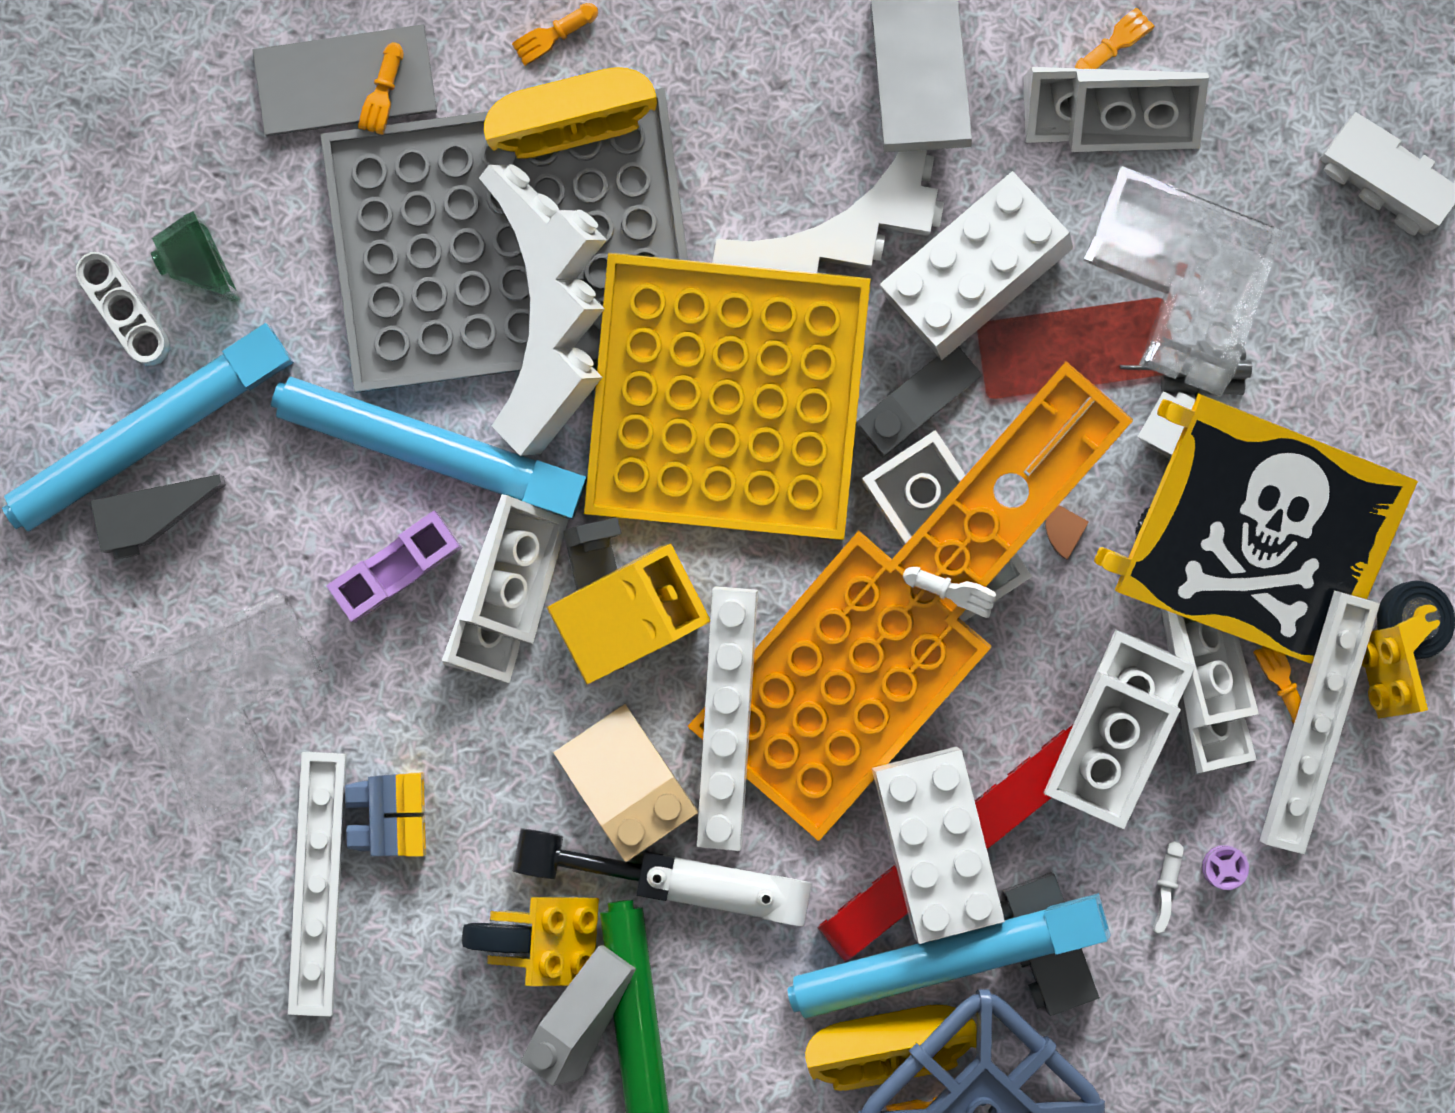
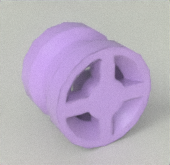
M1220 845L1206 853L1202 861V872L1205 879L1211 885L1222 890H1232L1240 887L1246 881L1249 874V863L1246 856L1240 850Z

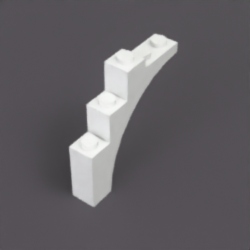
M927 150L898 152L895 160L871 190L846 211L817 227L787 237L766 240L740 241L716 239L712 263L826 274V269L818 268L819 261L870 270L872 260L881 261L885 235L877 234L878 228L929 236L931 226L940 227L944 202L936 200L938 189L921 186L922 181L930 182L934 156L926 155Z
M512 164L488 165L479 179L499 202L516 234L526 265L530 294L529 337L522 369L509 400L492 424V427L520 456L541 454L603 378L592 367L594 362L591 357L584 351L574 347L605 309L594 298L596 296L595 291L587 283L577 279V277L607 239L596 229L598 224L594 218L582 210H559L558 206L550 198L543 194H538L528 184L530 179L527 174L517 166Z

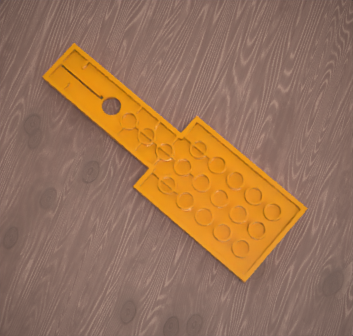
M1065 361L892 559L858 530L755 648L747 779L816 840L820 841L874 780L872 768L886 765L895 757L991 648L988 642L959 618L966 609L957 606L951 599L946 597L941 599L940 595L916 586H909L903 578L904 571L909 567H921L920 570L944 579L950 578L951 583L960 584L968 581L986 587L1133 422V419ZM1013 473L1025 479L1029 487V495L1022 505L1006 507L996 499L994 486L997 479L1002 475ZM705 707L687 726L702 740Z

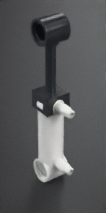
M520 828L513 872L555 879L557 868L564 867L638 881L636 896L674 901L759 917L784 924L805 925L812 887L811 882L676 858L675 856L649 851L644 852L642 864L563 850L561 849L562 835Z

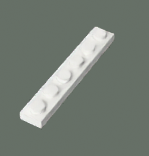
M717 586L712 589L697 847L740 851L742 848L758 590Z
M1334 590L1259 840L1266 845L1301 854L1306 852L1380 603Z
M301 753L288 1015L333 1016L347 754Z

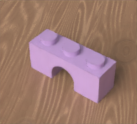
M432 511L399 534V537L383 550L365 561H360L326 585L351 622H358L463 548L437 511Z

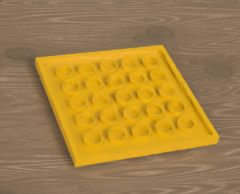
M608 253L603 301L605 309L602 312L597 372L603 378L595 388L584 514L844 540L871 278Z

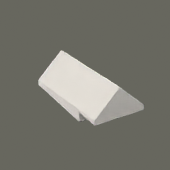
M1031 67L1023 76L1026 143L1069 141L1071 152L1200 149L1209 84L1208 73Z
M501 495L442 658L444 665L510 683L520 641L531 644L534 642L564 537L563 531L566 530L569 519L511 496Z
M1161 609L1169 653L1196 666L1178 703V707L1181 709L1180 718L1191 776L1257 760L1245 718L1258 715L1259 712L1239 637Z
M1115 630L1044 794L1125 829L1181 710L1177 705L1196 666L1147 641Z

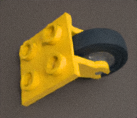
M1409 581L1393 587L1381 600L1377 612L1378 628L1371 632L1362 662L1370 686L1368 698L1371 706L1376 710L1378 719L1428 710L1415 660L1430 658L1441 652L1449 644L1455 629L1453 606L1446 594L1434 584L1424 581Z
M531 897L530 913L490 911V923L464 924L462 945L464 948L471 950L487 951V964L526 968L525 986H569L596 950L599 898ZM516 922L532 924V926L516 925ZM514 953H530V957L514 956Z

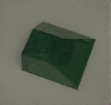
M192 211L184 215L152 238L157 249L150 253L161 276L168 273L170 278L177 283L232 303L241 299L205 221L197 213Z

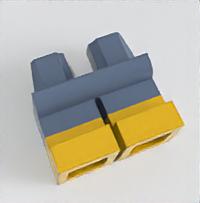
M424 772L370 776L368 781L345 785L346 808L369 807L370 824L347 825V849L370 851V856L426 855L425 816H386V813H422L425 811Z

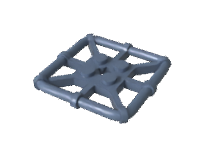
M979 989L975 995H971L964 1000L921 1045L915 1043L909 1050L911 1055L868 1098L863 1109L857 1112L974 1113L978 1106L990 1104L992 1106L988 1110L989 1113H1105V1101L1100 1099L1094 1086L1056 1050V1043L1048 1036L1042 1037L1005 1000L995 994H991L989 989ZM977 1013L976 1058L954 1079L933 1057ZM992 1013L1030 1049V1054L1008 1076L991 1061ZM1045 1063L1081 1099L1079 1101L1035 1103L1020 1087ZM923 1067L946 1087L926 1109L881 1111Z

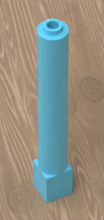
M264 323L224 349L222 355L6 494L4 497L7 505L2 507V510L15 529L23 526L26 531L30 532L247 390L251 391L294 363L271 326Z
M291 376L286 384L282 382L277 384L272 397L271 407L277 408V418L483 489L511 496L572 520L576 514L587 482V477L539 460L520 456Z
M1098 893L1052 905L1045 910L1007 919L1003 923L921 944L917 943L794 976L793 986L788 987V997L793 1011H800L802 1016L807 1019L1053 953L1057 955L1107 942L1111 934Z

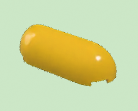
M622 67L602 69L522 89L504 96L487 113L484 121V134L487 144L494 151L500 148L505 151L515 152L518 159L533 158L630 133L639 128L638 121L649 110L655 111L657 97L652 83L642 73Z
M926 1005L829 1025L817 1032L807 1045L805 1058L810 1076L814 1080L817 1078L826 1083L833 1084L834 1090L837 1091L854 1090L883 1084L911 1055L909 1050L915 1043L921 1045L956 1008L948 1005ZM971 1018L933 1057L946 1071L957 1067L956 1059L964 1055L971 1047L976 1049L977 1024ZM923 1067L913 1078L931 1075L932 1073Z

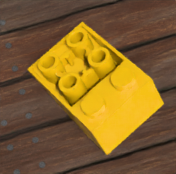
M671 543L646 553L546 607L586 685L680 639L709 623L711 620Z

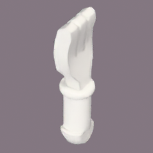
M909 567L904 571L903 578L909 586H916L940 595L941 599L945 597L951 599L957 606L982 617L988 618L990 616V609L993 607L996 594L989 588L968 581L960 584L951 583L950 578L944 579L920 570L921 567Z
M1174 841L1168 844L1160 880L1157 881V885L1160 886L1159 912L1152 929L1154 933L1164 932L1171 916V888L1178 889L1177 880L1184 847L1179 842Z

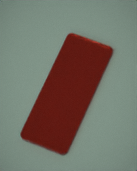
M1159 297L992 320L977 330L985 391L991 399L1038 393L1065 361L1093 385L1162 376V370L1120 369L1119 366H1163L1161 360L1162 346H1172L1166 303Z

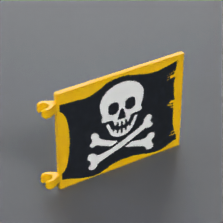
M1199 393L1192 409L1163 399L1157 410V415L1172 423L1183 426L1182 433L1129 557L1100 547L1094 562L1107 571L1121 575L1115 587V591L1312 664L1334 590L1364 599L1368 598L1418 481Z

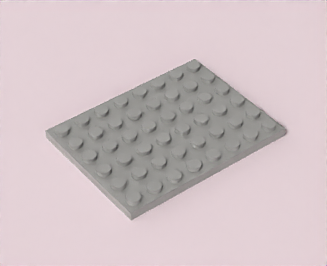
M665 88L655 89L657 97L655 111L649 110L638 121V129L621 136L526 159L516 158L515 152L505 151L500 148L494 151L489 147L484 134V121L488 112L386 125L383 135L377 134L375 131L370 132L367 129L320 134L354 392L361 393L521 371L529 337L530 294L526 265L516 234L502 207L479 179L488 165H515L527 174L530 179L528 184L538 194L540 193L550 198L558 206L559 210H582L594 218L598 224L596 229L607 241L577 279L584 281L595 291L596 296L594 298L602 306L608 253L688 260ZM602 313L574 347L584 351L593 361H598Z

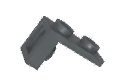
M618 517L575 526L563 531L576 590L617 569L610 539L621 535Z

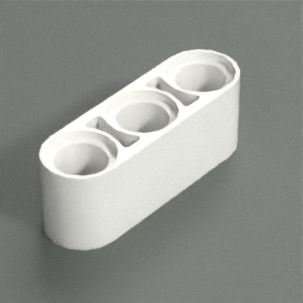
M90 252L84 255L76 266V277L124 349L134 360L146 366H155L162 363L170 350V342L167 335L118 264L100 252ZM97 263H106L109 268L107 279L99 285L91 284L89 280L90 269ZM123 298L131 299L133 303L132 315L125 320H116L113 314L114 305ZM146 334H155L158 339L157 350L150 356H141L138 351L140 338Z

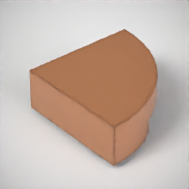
M1058 505L1045 520L1046 534L1053 549L1061 557L1068 560L1089 521Z

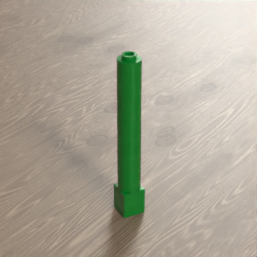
M633 899L607 903L608 911L600 912L604 946L636 968L613 1014L625 1112L670 1113L643 907H634Z

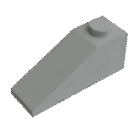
M604 945L598 946L540 1022L520 1062L552 1086L581 1079L636 968Z

